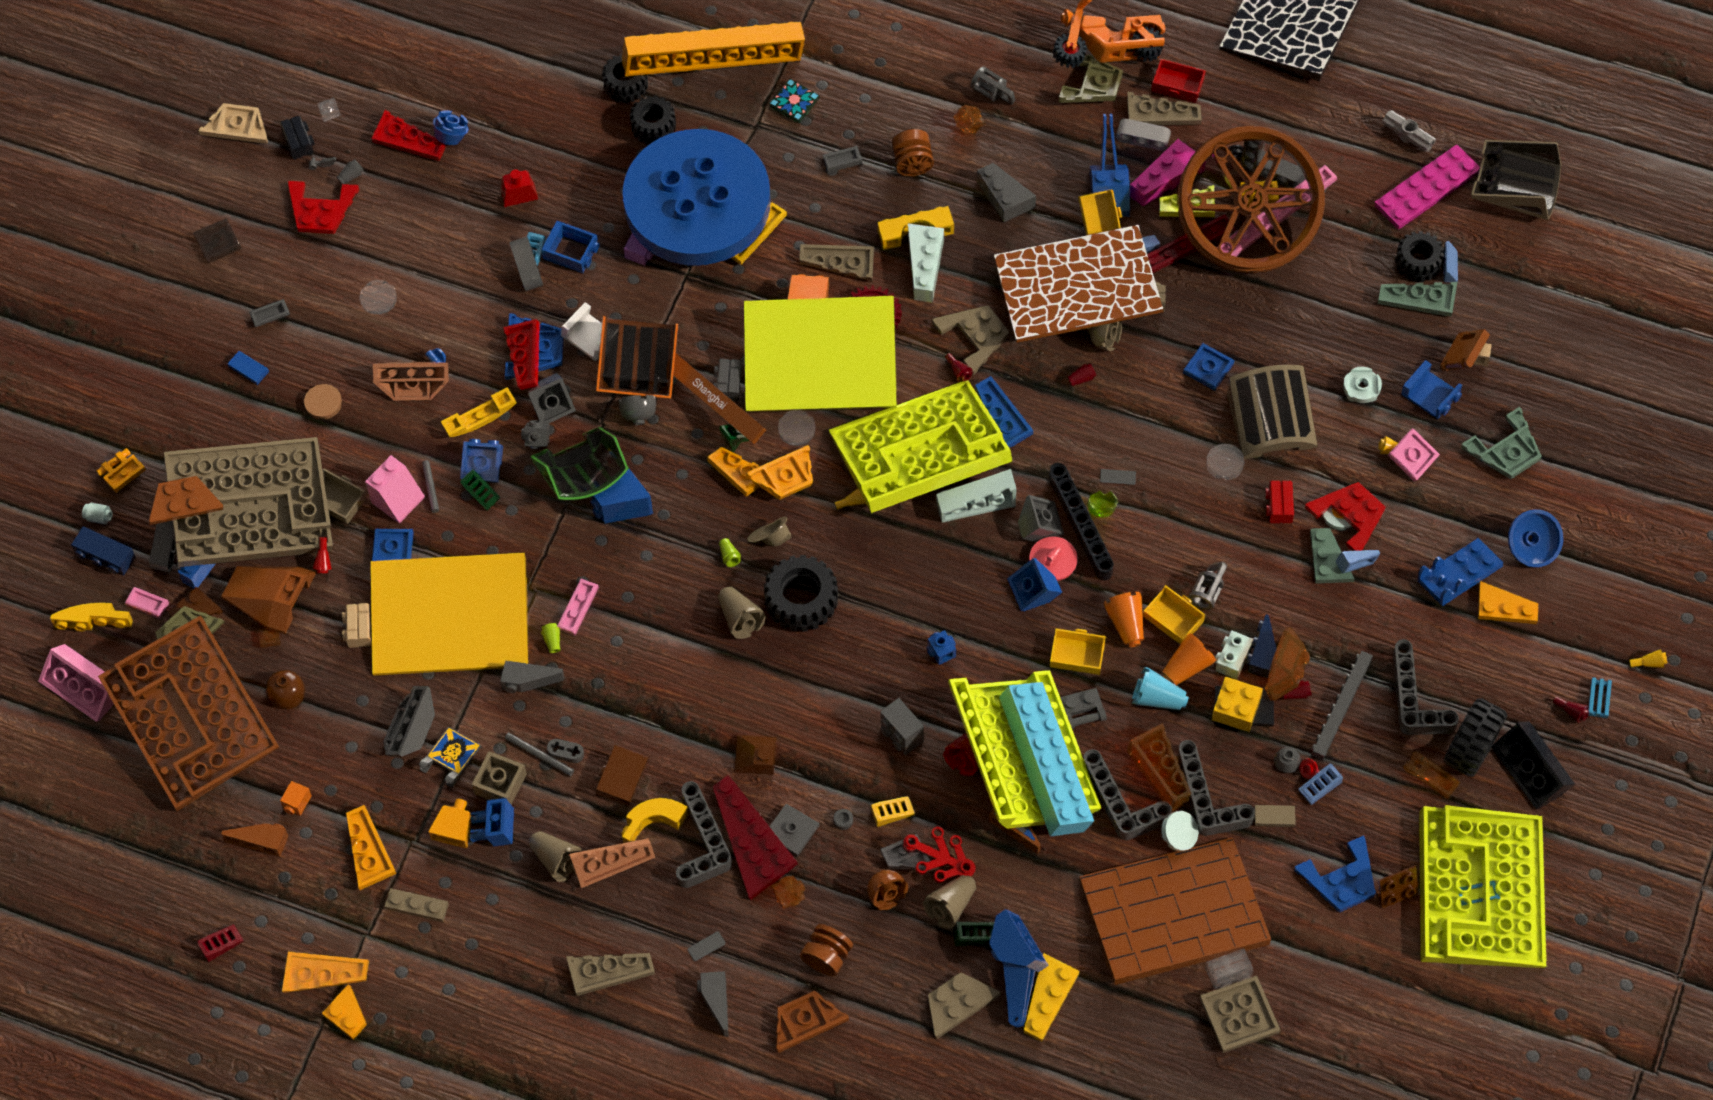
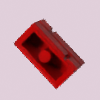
M1270 481L1269 487L1265 488V499H1269V505H1266V516H1270V523H1293L1292 481Z

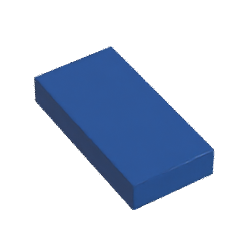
M238 351L228 363L229 368L256 385L269 373L268 368L241 351Z

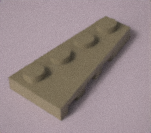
M1127 91L1128 119L1154 125L1201 124V105L1181 101L1170 102L1165 98L1154 99L1144 94L1138 96L1134 95L1133 92Z
M800 244V264L872 282L874 246Z
M650 953L623 954V956L604 955L601 957H592L590 955L576 958L566 956L577 996L655 974Z

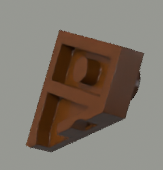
M197 587L168 612L172 618L181 608L186 606L195 611L206 613L209 616L223 613L222 609Z

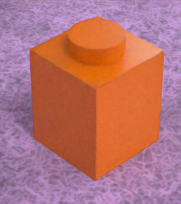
M291 781L280 802L286 813L290 815L295 813L301 816L312 795L309 788Z

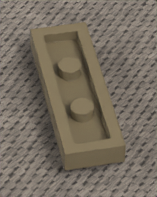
M390 888L384 907L386 910L443 922L449 903L445 900Z

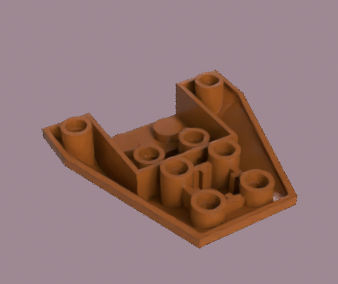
M237 566L221 597L267 629L286 634L293 620L292 608L302 588L309 589L316 572L301 567Z

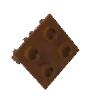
M1415 865L1379 880V888L1375 893L1378 899L1381 898L1382 909L1419 894Z

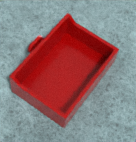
M1161 59L1152 81L1151 92L1196 103L1205 79L1206 70Z

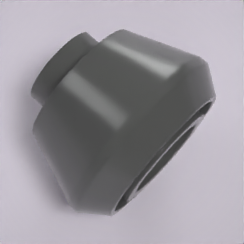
M1291 747L1280 749L1274 756L1275 766L1284 773L1296 771L1301 763L1299 753Z

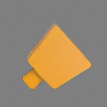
M456 799L453 807L442 806L429 830L431 840L467 849L471 829V814L465 810L466 801Z

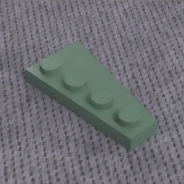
M1435 282L1432 285H1423V283H1415V285L1381 284L1378 304L1451 317L1457 282H1451V284Z

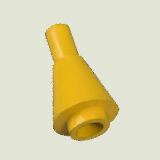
M1385 436L1384 439H1380L1378 450H1380V454H1389L1398 443Z
M859 489L853 491L845 499L835 502L837 510L848 505L866 504Z
M1661 649L1642 658L1630 660L1631 667L1644 665L1645 667L1664 668V664H1667L1666 653H1662Z

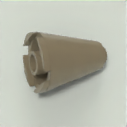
M725 587L720 591L718 600L730 632L734 637L744 639L750 637V633L754 630L758 632L766 619L763 610L733 587Z
M542 831L534 833L530 837V848L556 881H566L570 878L569 874L575 873L569 854L581 852L582 849Z
M961 875L927 895L923 901V907L927 915L931 919L936 918L939 921L937 923L939 926L952 928L957 923L976 890L975 880L971 876Z

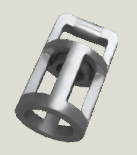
M1221 561L1211 564L1207 571L1199 573L1194 588L1188 597L1194 606L1202 610L1213 609L1217 597L1224 586V581L1221 578L1227 568L1226 563ZM1206 587H1209L1207 594H1205ZM1204 599L1208 604H1203L1200 600Z

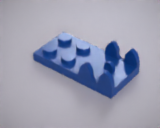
M1477 538L1445 560L1441 557H1436L1431 569L1422 566L1418 573V582L1444 606L1502 568L1503 562Z

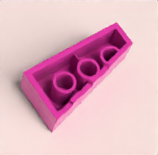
M1177 139L1130 184V197L1140 205L1145 206L1161 197L1164 192L1175 189L1180 182L1185 166L1195 151ZM1206 160L1199 168L1198 174L1204 172Z

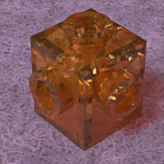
M964 105L959 108L953 117L957 122V127L963 133L975 135L986 123L980 115V110L975 106Z
M793 875L786 876L780 882L772 885L776 899L783 909L796 906L805 899L803 894L806 891L802 881H798Z

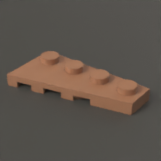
M649 839L569 854L581 888L655 858Z

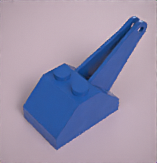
M1103 114L1100 165L1090 166L1089 171L1091 193L1112 189L1116 207H1120L1122 217H1129L1130 185L1128 168L1126 164H1117L1112 114H1109V128L1113 165H1105L1107 122L1106 114Z
M1005 909L996 915L990 946L993 949L991 951L993 957L997 961H1001L1004 967L1009 1023L1015 1027H1021L1025 1023L1035 972H1040L1049 965L1020 916Z

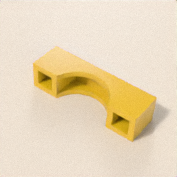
M949 206L937 207L933 210L919 211L916 214L902 215L898 218L884 219L881 222H877L878 235L883 250L901 246L904 236L908 233V224L944 228V236L954 234V222Z

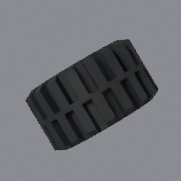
M622 54L619 57L613 56L612 60L609 59L607 64H604L602 70L603 85L609 98H615L616 102L623 101V103H627V101L634 102V99H640L641 95L646 93L645 89H648L647 75L631 76L633 78L627 81L618 80V78L625 76Z
M649 95L645 99L642 97L639 99V102L636 101L634 103V107H631V129L635 138L638 137L640 142L644 141V144H649L663 136L674 133V130H676L674 107L670 101H665L664 97L658 98L657 95H654V97ZM652 117L661 119L655 123L646 122L647 119Z
M1419 231L1417 234L1411 232V235L1407 234L1404 236V239H1401L1395 263L1397 270H1400L1399 273L1405 275L1406 279L1409 280L1411 278L1414 282L1417 280L1424 282L1425 279L1429 281L1432 279V276L1435 277L1440 271L1444 257V247H1441L1442 243L1437 241L1436 236L1432 237L1430 236L1431 233L1423 234V231ZM1420 253L1428 259L1418 260L1412 257L1411 254Z

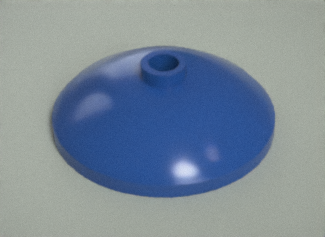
M1528 510L1518 515L1512 522L1508 532V545L1512 555L1523 565L1529 567L1546 566L1557 558L1562 549L1563 531L1558 520L1552 514L1543 510ZM1529 535L1532 536L1531 542L1528 540Z

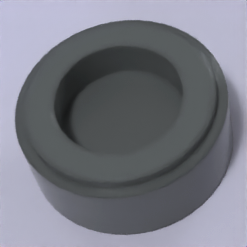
M847 809L836 811L833 817L834 825L840 830L849 829L853 824L852 813Z

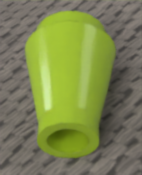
M722 539L719 542L723 563L728 567L738 565L741 561V554L731 544L729 539Z
M550 623L542 626L541 634L549 649V653L561 651L560 628L557 627V624Z

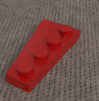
M387 110L384 111L372 136L373 143L440 161L446 148V144L441 143L434 136L423 133L416 126L405 123L399 117H394Z

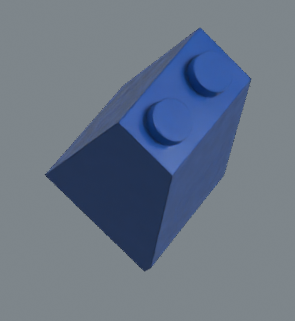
M630 469L611 487L592 496L591 504L594 507L592 511L597 519L601 518L604 523L653 514L650 494Z

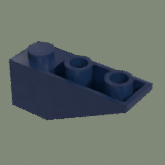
M1266 614L1264 621H1259L1257 631L1260 633L1258 637H1254L1251 648L1255 649L1253 654L1249 653L1246 664L1249 665L1248 673L1271 679L1278 654L1269 615Z

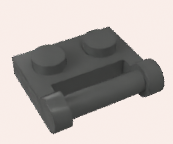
M1097 688L1060 697L1072 729H1075V726L1093 721L1107 720ZM1097 710V713L1085 715L1074 719L1071 717L1074 715Z

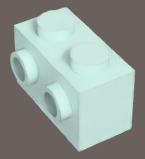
M1231 631L1229 637L1225 636L1221 647H1224L1222 653L1218 652L1215 658L1216 661L1214 663L1217 664L1216 671L1238 679L1251 650L1253 639Z

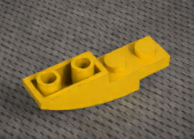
M112 603L77 605L61 610L50 617L53 626L57 629L65 630L70 628L81 632L85 630L92 631L93 624L98 626L114 625L118 628L131 627L133 622L129 612L115 611Z

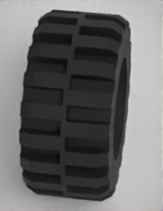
M794 555L790 556L787 561L785 559L779 561V566L774 565L771 568V573H768L766 576V583H764L765 605L768 614L772 615V619L776 623L780 621L781 627L786 629L788 626L791 631L796 632L797 629H802V632H806L808 628L813 630L819 628L818 625L820 623L824 625L828 622V617L831 618L833 616L834 609L837 608L838 604L837 580L833 576L832 569L827 568L825 562H817V558L812 556L809 559L806 558V555H800V558H795ZM803 582L815 586L819 590V595L807 604H794L785 599L783 596L784 591L795 583Z
M1477 698L1444 757L1445 764L1468 777H1474L1508 715L1506 711L1483 698Z

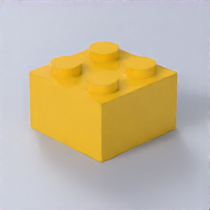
M1225 677L1213 710L1212 720L1250 732L1263 688Z

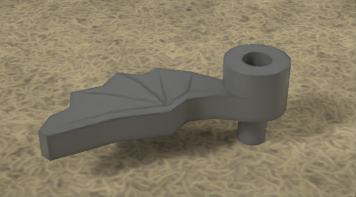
M312 157V160L309 161V169L315 170L317 166L330 167L335 164L336 157L322 159L321 161H315V158Z

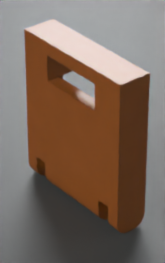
M1485 329L1458 333L1440 364V368L1443 371L1464 369L1465 367L1471 368L1490 334Z

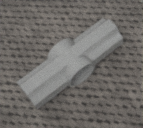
M1392 110L1388 111L1382 120V124L1399 134L1403 142L1413 143L1425 152H1429L1436 141V138L1418 128V124L1414 120H1406Z

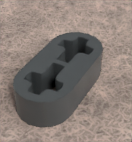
M553 739L547 744L549 756L555 759L579 763L584 758L583 747L578 743ZM558 745L560 750L558 749L556 752H553V748ZM578 750L579 754H576L575 757L572 756L571 752Z

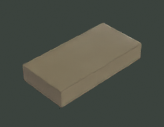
M1255 805V826L1295 827V806Z

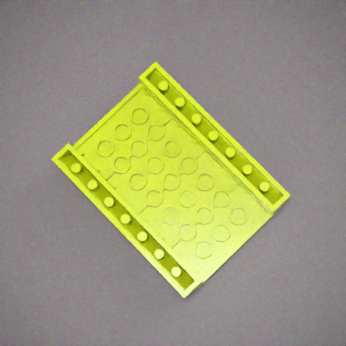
M1050 671L1033 672L1027 680L969 685L967 678L948 680L998 821L1007 829L1045 825L999 698L1009 685L1043 682L1091 814L1101 809Z

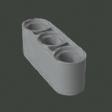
M1122 119L1119 123L1116 139L1123 143L1162 151L1168 146L1171 131L1159 125Z

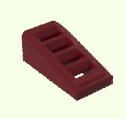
M234 924L197 941L208 962L244 942ZM231 932H232V934L234 935V937L236 938V939L233 940V941L231 940L230 936L228 935V934L231 933ZM224 936L228 941L226 944L221 939ZM217 940H218L219 944L221 945V946H219V947H217V946L215 945V943H214V942L217 941ZM209 945H211L212 948H213V949L210 950V951H209V949H208V947H207V946H209Z

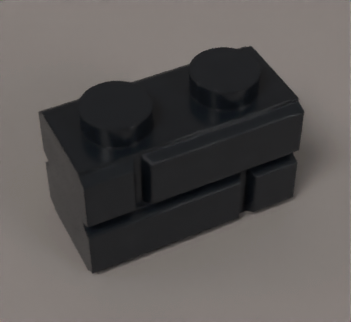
M298 115L290 120L287 119L280 122L282 133L293 159L313 153L312 146L315 143L312 135L308 136L307 134L309 128L306 121L302 122L301 117Z

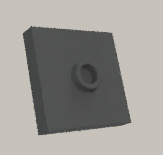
M785 804L770 825V828L788 851L797 857L819 827L818 822L788 804Z

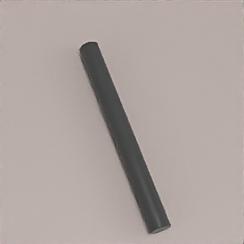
M509 732L506 734L505 739L568 776L571 777L573 775L574 769Z

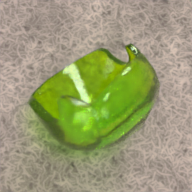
M1098 491L1090 495L1087 501L1089 512L1099 518L1110 517L1118 505V499L1111 491L1107 494Z

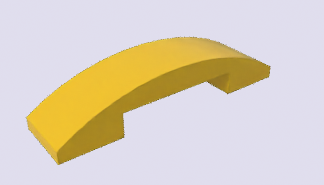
M508 387L491 395L492 399L460 416L456 413L442 420L441 423L449 437L463 435L479 429L511 409L516 404V401Z

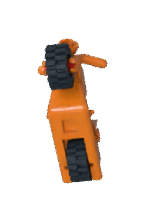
M1081 0L1077 5L1075 14L1068 9H1064L1063 13H1061V23L1065 27L1070 25L1067 36L1062 34L1061 37L1057 38L1052 53L1053 58H1056L1055 61L1057 63L1061 62L1060 66L1062 67L1064 64L1066 68H1069L1070 65L1072 68H1075V65L1078 67L1084 60L1087 48L1095 59L1102 63L1143 59L1145 62L1149 59V62H1151L1153 59L1156 60L1160 57L1165 43L1162 36L1165 33V24L1162 23L1160 15L1126 17L1122 30L1114 32L1105 26L1106 19L1104 17L1085 15L1082 18L1084 7L1092 0Z

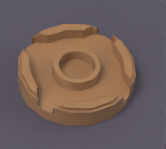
M316 385L305 395V409L315 419H330L341 409V394L332 385Z

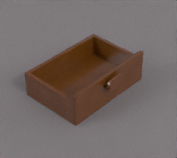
M615 745L607 765H603L599 776L602 777L596 788V796H602L629 806L647 765L648 757Z

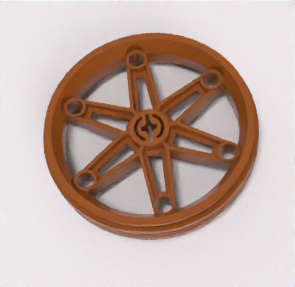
M1242 126L1228 129L1203 143L1185 166L1177 192V208L1180 223L1194 248L1215 265L1240 273L1271 271L1295 259L1305 250L1316 235L1325 207L1322 177L1309 153L1286 134L1260 126ZM1241 141H1258L1270 144V147L1250 178L1227 148V145ZM1272 147H1278L1281 153L1274 155L1271 150ZM1222 149L1225 152V157H1218L1216 150ZM1284 152L1301 168L1309 189L1270 187ZM1212 155L1230 189L1191 194L1193 182L1199 168ZM1270 160L1273 164L1262 187L1254 182L1267 161ZM1228 161L1245 182L1237 187L1225 165ZM1255 192L1253 202L1246 207L1249 201L1248 198ZM1302 194H1309L1311 198L1310 201H1304L1302 199ZM1268 195H1294L1295 200L1268 203ZM1234 196V205L1207 204L1206 200ZM1191 199H1199L1200 205L1193 206L1191 204ZM1310 205L1305 227L1299 237L1290 245L1272 210ZM1193 211L1232 212L1218 247H1215L1203 235L1195 221ZM1263 212L1277 235L1274 238L1257 218ZM1240 213L1247 218L1232 240L1229 238V235ZM1251 222L1276 253L1272 256L1257 259L1240 258L1231 255ZM1277 242H1283L1285 250H1279L1276 246ZM1227 244L1230 247V252H1223L1221 245Z

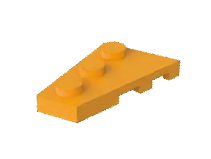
M720 447L708 456L707 461L746 497L760 487L746 477L747 472L759 467L758 464L754 462L749 463L743 460L742 456L723 447Z
M1480 581L1478 619L1537 624L1538 603Z

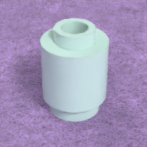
M85 504L82 510V517L89 522L107 524L112 519V510L107 505Z

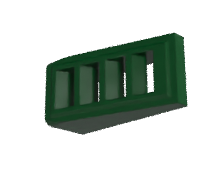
M474 469L460 481L464 488L487 511L501 498ZM476 477L477 479L469 486L468 483ZM481 482L482 485L474 492L473 489ZM485 488H487L488 490L481 497H479L478 495ZM492 493L494 496L485 503L484 500Z
M957 922L953 927L955 946L990 943L994 922ZM979 929L981 931V937L978 936ZM986 929H989L990 937H986ZM970 930H972L973 937H970Z

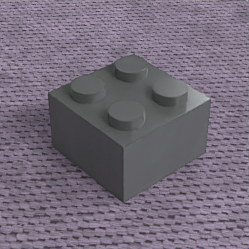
M900 698L880 711V730L885 737H890L894 747L899 752L902 751L907 755L924 742V725Z

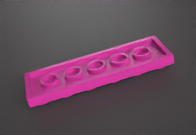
M1455 145L1375 201L1374 206L1399 230L1479 174L1480 166L1458 145Z

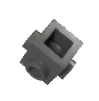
M538 420L527 422L525 428H522L521 439L525 440V446H530L532 449H538L541 446L547 447L550 441L549 423H541Z

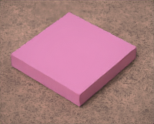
M1413 428L1388 454L1414 482L1419 479L1440 455Z

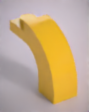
M666 798L650 799L640 803L626 816L627 826L622 832L623 843L635 841L643 828L652 823H665L679 830L688 816V807L680 802Z

